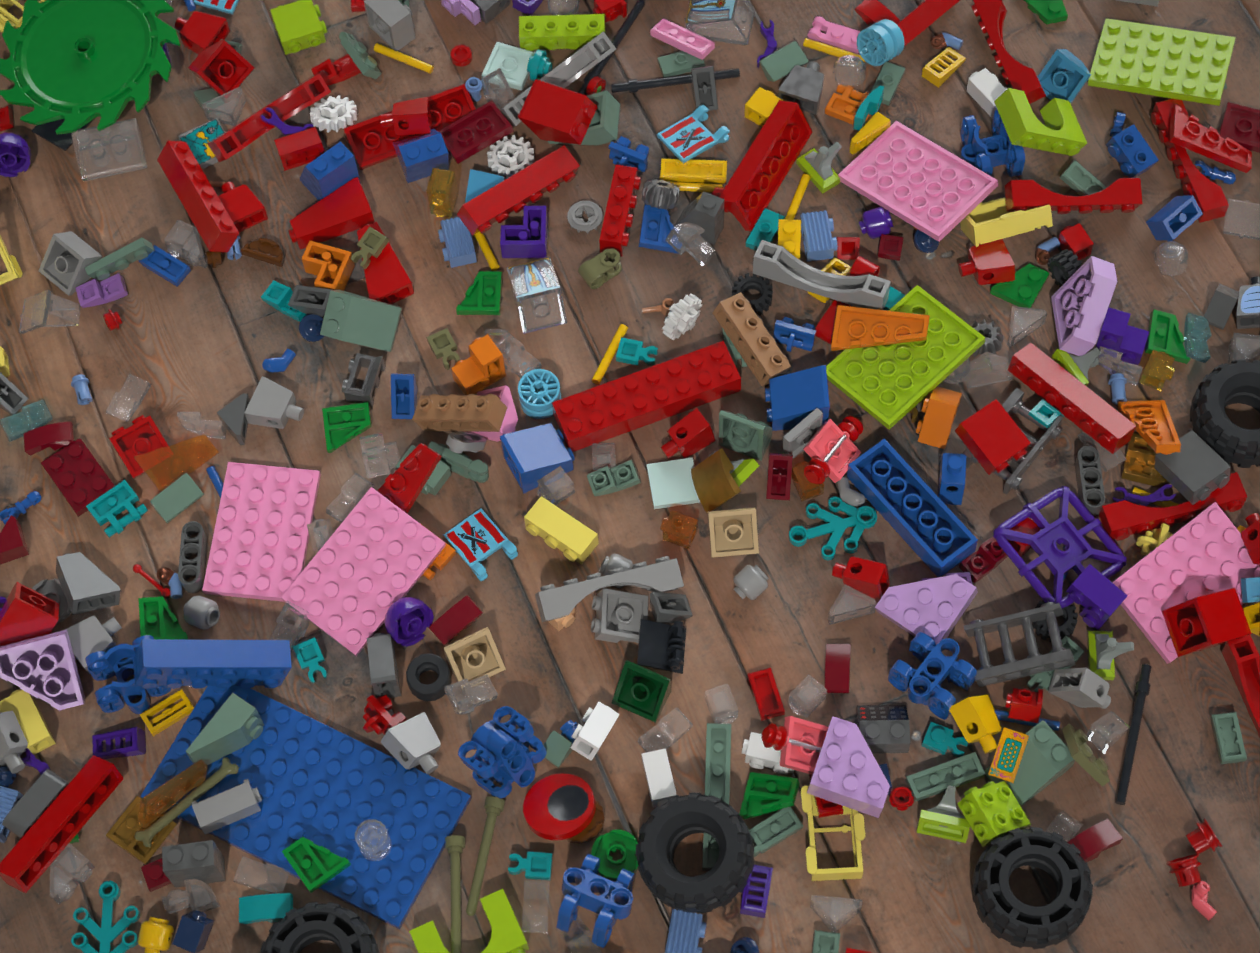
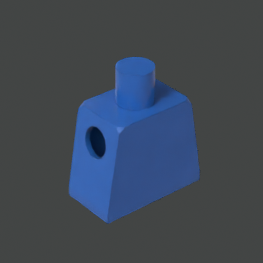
M943 453L939 465L938 497L944 504L961 505L966 479V455ZM955 486L954 489L956 491H949L947 487Z

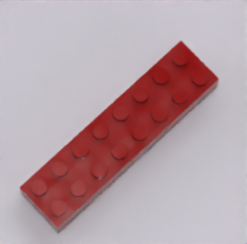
M721 341L552 402L553 415L564 437L567 448L569 447L572 452L737 393L741 391V377L725 342Z

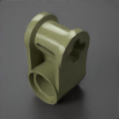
M606 249L591 260L585 261L579 267L578 273L591 289H597L621 272L620 254L615 249Z

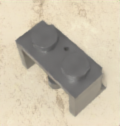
M357 353L355 360H350L348 366L349 378L344 379L342 383V392H344L346 402L356 404L368 402L369 406L373 407L372 392L374 388L379 387V371L385 370L383 356L374 357ZM361 367L368 368L362 389L355 388Z

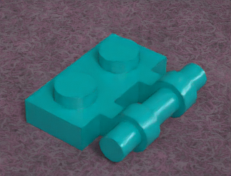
M126 480L86 506L100 526L109 521L111 526L104 530L109 538L116 533L120 534L124 531V527L133 521H139L142 518L141 516L148 512L144 504L137 508L133 506L140 499ZM124 510H127L129 512L127 515H125L119 520L115 518V516H117Z

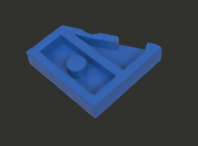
M645 204L638 247L681 254L682 245L678 243L675 235L676 230L670 222L668 210L658 209Z

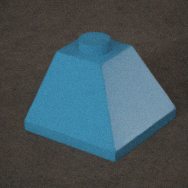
M1057 49L1039 74L1038 79L1046 97L1050 100L1053 98L1068 100L1071 104L1091 74L1084 63L1067 49Z

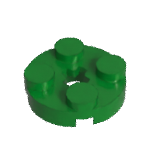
M615 829L604 835L602 834L594 842L591 855L600 858L598 873L602 877L611 881H617L622 869L633 873L637 872L636 844L638 842L631 833ZM617 849L621 850L623 858L613 861L610 853H615Z

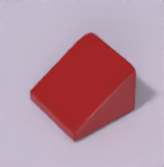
M837 237V259L856 260L859 257L860 237Z

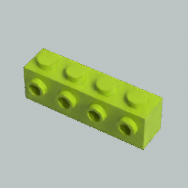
M604 14L519 16L520 48L529 51L540 49L574 50L582 48L603 31L605 32Z

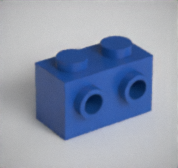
M1134 124L1113 136L1106 144L1109 154L1118 161L1122 172L1129 178H1136L1159 161Z
M1193 195L1176 196L1146 223L1156 240L1172 241L1192 225L1203 213Z

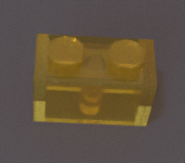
M433 168L426 190L431 214H435L438 217H453L458 199L455 172Z

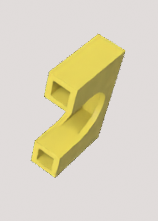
M18 689L12 692L9 697L0 701V713L13 710L28 742L27 748L33 755L56 744L33 695Z

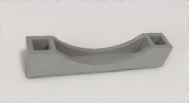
M603 31L547 73L540 81L565 88L615 51L616 48ZM532 86L500 109L501 113L512 125V128L522 122L518 115Z
M764 240L761 241L753 259V274L855 307L883 310L889 298L891 284L889 280L870 274L842 276L827 273L800 261L783 246Z
M669 556L655 559V564L647 565L646 561L633 564V569L627 571L620 567L609 570L610 575L602 577L601 573L586 576V581L578 582V579L575 578L564 581V586L555 588L554 584L540 587L541 592L535 594L541 621L546 622L566 617L584 597L604 587L628 585L651 592L663 593L682 588L684 583L677 558L670 560Z

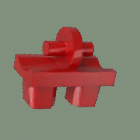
M371 695L367 698L368 704L364 708L366 714L363 715L366 721L363 729L367 733L375 731L378 735L381 733L385 735L388 729L407 720L401 712H397L392 716L388 713L393 704L387 695L379 698Z

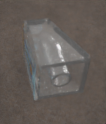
M689 0L685 27L689 31L712 41L748 45L756 10L749 0Z
M550 257L506 267L523 334L567 323L561 287Z

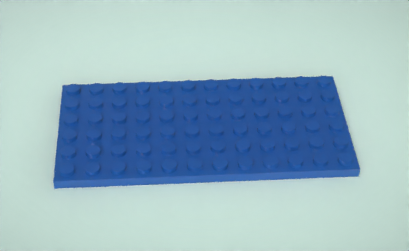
M207 686L140 798L168 812L220 769L222 758L201 769H197L187 755L186 750L232 693L236 694L257 709L264 723L263 731L250 744L225 756L229 758L231 764L238 765V773L229 774L200 797L197 802L244 783L243 780L248 778L252 789L257 787L262 801L258 803L261 811L212 831L209 834L298 879L300 877L282 851L301 837H304L314 844L322 846L342 858L348 859L351 863L348 868L318 889L400 929L445 848V837L451 836L472 799L471 795L414 767L405 769L397 759L251 688L230 686L221 689L216 686ZM192 805L177 817L201 829Z

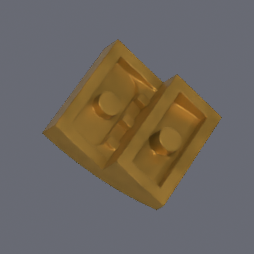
M1133 433L1131 440L1128 442L1121 479L1160 488L1170 484L1155 469V455L1158 453L1140 435Z
M722 448L691 469L696 493L707 514L741 492L730 474L734 467Z
M137 796L108 831L106 837L146 865L177 824L174 821L170 822L153 837L151 847H145L143 841L135 839L136 831L148 829L164 814Z

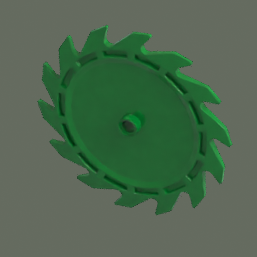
M27 0L24 3L21 27L15 29L9 21H6L2 33L3 39L10 51V57L8 59L0 58V75L11 81L15 86L12 89L0 90V96L9 104L34 108L32 112L20 117V120L23 122L40 125L65 119L63 124L55 131L57 135L74 133L98 116L101 117L97 130L100 132L115 124L131 100H135L136 111L139 113L150 100L152 77L155 74H160L165 82L169 81L172 66L163 51V45L171 43L180 46L181 44L176 29L157 17L161 13L174 12V9L165 0H45L43 3H39V0Z

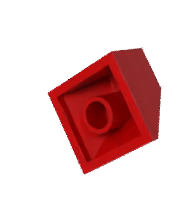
M224 39L203 50L188 67L225 100L229 99L254 69Z

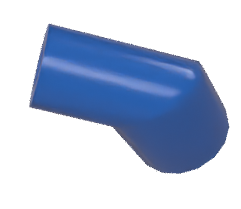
M286 349L281 357L265 359L262 363L263 369L271 373L284 372L296 354L292 350Z

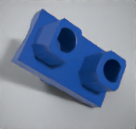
M622 136L616 143L611 141L609 145V158L613 160V164L636 167L637 170L646 171L649 148L640 144L636 150L630 149L631 141Z
M783 317L781 321L776 320L773 338L778 343L786 344V351L792 352L793 347L812 351L816 330H814L815 326L813 324L805 323L801 327L794 325V321L791 318Z

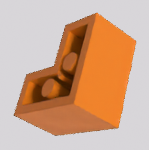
M309 241L302 256L305 272L317 276L314 282L316 288L344 291L355 267L354 262L351 260L352 252L314 241Z
M488 334L482 338L475 339L468 346L470 357L458 361L451 368L453 379L464 395L476 394L478 391L485 389L506 376L503 354Z
M937 386L932 393L930 392L927 395L921 411L925 412L924 420H919L916 433L920 434L918 442L941 449L946 448L962 393Z

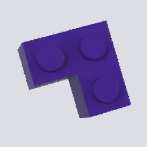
M524 206L523 225H501L500 247L502 258H547L548 218L546 206Z
M1108 307L1096 347L1101 352L1100 355L1106 358L1112 357L1122 360L1126 364L1139 365L1149 331L1129 326L1130 313Z
M1091 564L1087 566L1066 591L1075 603L1082 604L1085 607L1079 614L1083 617V621L1088 626L1097 630L1102 627L1128 596Z

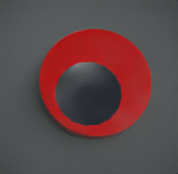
M565 773L550 775L535 783L526 794L523 803V814L528 827L533 833L547 840H565L581 833L592 821L596 810L595 798L588 783L578 776Z

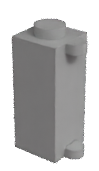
M248 778L243 780L244 783L201 802H197V800L192 802L193 810L204 834L261 811L258 803L262 801L257 787L252 789Z

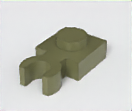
M369 227L357 244L361 248L360 251L355 252L351 260L356 264L360 258H363L360 266L366 269L370 264V257L374 256L377 258L390 240L380 232Z
M447 328L426 337L437 359L443 357L442 361L446 370L450 369L449 360H455L456 363L460 361L459 355L454 352L457 350V345Z

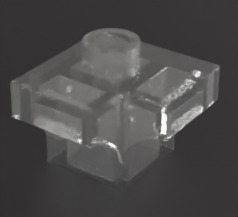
M382 433L359 437L367 479L390 474V470L395 468L400 461L396 441L384 443Z

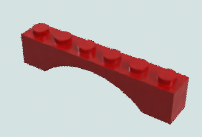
M973 0L972 10L976 17L980 16L982 19L978 23L983 33L988 32L989 38L986 41L991 51L995 49L997 52L994 58L998 67L1003 66L1005 70L1001 74L1006 84L1011 83L1013 89L1024 91L1029 104L1045 97L1046 94L1034 69L1024 66L1015 60L1005 48L1003 26L1007 10L1003 1Z
M320 73L314 75L207 144L219 162L227 160L275 127L263 122L260 118L262 114L265 118L271 119V113L266 111V108L273 109L280 120L284 122L331 93Z
M1169 99L1155 103L1154 110L1151 113L1152 123L1159 130V139L1166 146L1167 157L1174 164L1175 175L1177 179L1181 180L1184 195H1193L1203 213L1198 218L1199 223L1225 217L1229 204L1221 186L1210 181L1195 167L1187 154L1186 148L1169 142L1171 109L1176 104L1182 108L1181 112L1188 116L1183 101Z
M1118 178L1104 190L1085 196L1058 194L1042 187L1034 180H1011L1004 186L1006 212L1026 211L1050 205L1051 211H1057L1058 214H1067L1075 210H1079L1080 214L1091 213L1092 210H1100V213H1111L1114 210L1129 213L1134 212L1137 207L1143 204L1140 178Z
M1238 472L1230 474V480L1224 487H1218L1211 492L1207 499L1199 500L1194 505L1188 501L1164 508L1146 507L1123 500L1103 505L1099 518L1103 529L1111 539L1119 541L1136 533L1144 535L1146 531L1160 528L1163 523L1170 527L1180 522L1188 523L1214 502L1218 504L1222 511L1235 512L1243 507L1248 496Z
M1251 635L1227 641L1222 654L1260 737V655Z

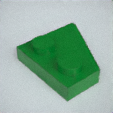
M1028 264L1015 272L1014 281L997 283L991 288L990 294L1026 311H1030L1050 273L1032 264Z
M1153 309L1150 313L1149 335L1146 341L1145 353L1187 364L1191 357L1189 353L1186 354L1183 346L1185 340L1178 328L1179 323L1176 315Z
M368 402L322 408L328 453H332L372 427Z
M163 596L138 598L140 636L151 635L154 639L188 640V635L186 632L184 633Z
M750 772L739 813L742 819L745 820L794 806L800 784L798 778Z
M301 837L282 851L310 893L351 865L348 859L342 858L304 837Z

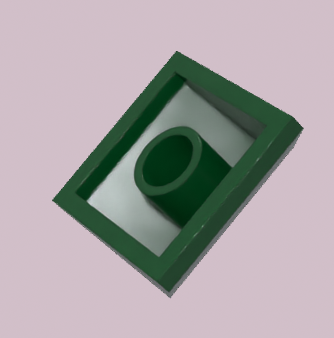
M626 660L612 704L656 723L671 693V679Z

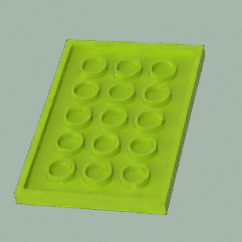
M1106 18L1091 68V76L1088 79V86L1220 106L1236 37Z
M918 285L889 311L930 315L927 340L845 349L826 366L827 380L889 430L985 343L983 335Z

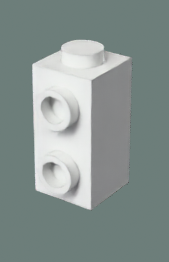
M984 68L980 72H974L969 77L966 91L993 119L994 111L997 110L994 101L1008 88H1004L996 75Z
M601 702L597 703L594 710L589 707L582 718L586 722L585 725L581 726L579 724L571 736L575 739L571 749L592 761L620 714Z
M751 732L749 740H744L742 754H746L745 763H748L751 767L756 769L766 767L783 775L794 773L793 769L779 766L781 750L776 751L773 746L766 748L761 739L762 734Z
M666 748L641 754L653 808L660 807L668 802L669 798L677 796Z

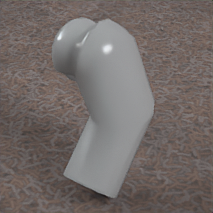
M843 477L837 482L840 499L843 502L855 507L864 504L865 496L850 489L848 478Z

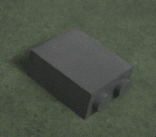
M1191 430L1179 439L1181 443L1180 452L1169 455L1161 453L1155 455V469L1194 505L1199 500L1207 499L1212 491L1218 487H1224L1229 482L1231 466Z
M213 840L162 847L163 872L175 888L225 881L224 856Z

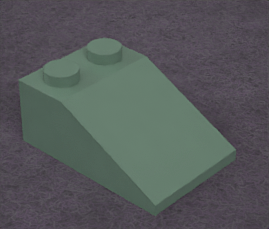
M607 90L588 95L587 97L597 106V110L581 145H602L611 141H617L620 103ZM548 141L549 144L577 145V144H570V143H562V142Z
M331 290L320 335L391 352L402 308L342 290Z
M721 410L719 413V445L762 461L772 439L773 428L769 427L765 422L750 420L743 414H734Z
M232 693L188 747L186 753L197 769H201L245 747L253 739H257L263 731L264 723L255 707Z
M1044 720L1026 733L1029 738L1014 783L1006 781L1020 806H1023L1072 768L1075 762L1071 757L1069 748ZM991 765L984 771L990 781H994L995 784L1005 781L988 775Z

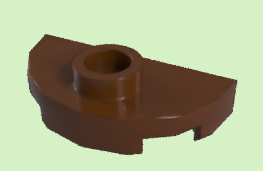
M258 238L259 240L245 244L240 250L242 255L279 267L283 266V252L279 245L271 239Z
M598 800L596 801L595 814L590 824L581 833L566 840L581 844L590 842L600 834L605 818L603 808Z

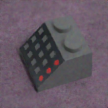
M857 705V726L872 754L909 752L911 744L910 725L906 705Z

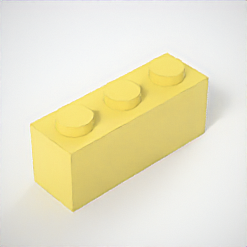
M542 496L524 516L526 530L533 536L539 535L545 539L544 541L549 547L553 549L558 548L572 562L576 560L583 564L599 544L596 532Z

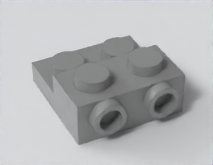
M603 588L592 600V609L596 610V618H593L591 622V632L595 633V640L613 643L623 640L639 643L640 620H647L648 596Z

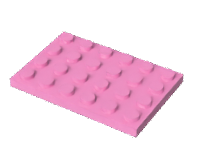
M895 121L838 174L840 182L884 209L889 210V212L938 242L998 187L997 179L898 121Z
M228 462L202 589L204 594L285 602L281 598L282 595L304 570L321 477L320 471Z
M371 487L281 598L357 657L367 644V638L372 637L384 623L389 607L397 600L406 596L444 549L446 543Z
M1214 502L1112 583L1128 595L1121 603V606L1164 661L1169 664L1178 656L1162 611L1193 598L1231 588L1236 589L1241 605H1243L1241 578L1260 577V565L1253 564L1241 533L1218 504Z

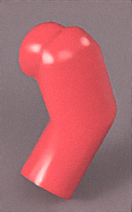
M1200 881L1191 890V903L1209 921L1217 911L1207 903L1208 892L1210 891L1208 883Z

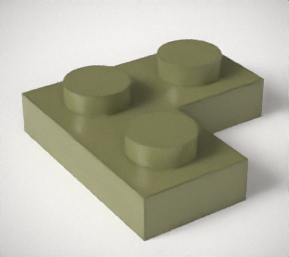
M1070 723L1062 728L1071 757L1102 787L1110 782L1107 764L1102 758L1099 757L1097 759L1093 755L1091 748L1086 743L1088 738L1081 729L1076 730Z

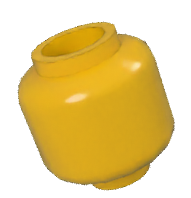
M149 917V920L142 922L138 945L145 948L144 953H160V951L169 950L174 932L173 926L169 925L170 920Z

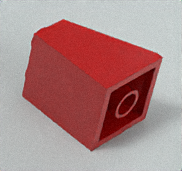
M535 79L518 118L541 140L581 145L595 115L597 106L586 95Z
M16 582L0 611V646L50 634L59 620L60 603Z
M1235 588L1196 597L1162 611L1178 657L1252 634Z

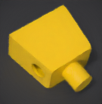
M989 695L968 697L951 706L949 711L968 743L979 742L985 754L997 749L993 735L1001 732L1002 728Z

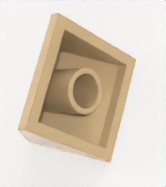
M756 507L708 512V530L712 557L759 553Z
M488 627L444 647L446 659L462 690L506 670Z

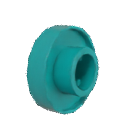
M537 50L534 56L531 55L527 64L530 80H540L552 69V62L549 61L547 52L543 50Z

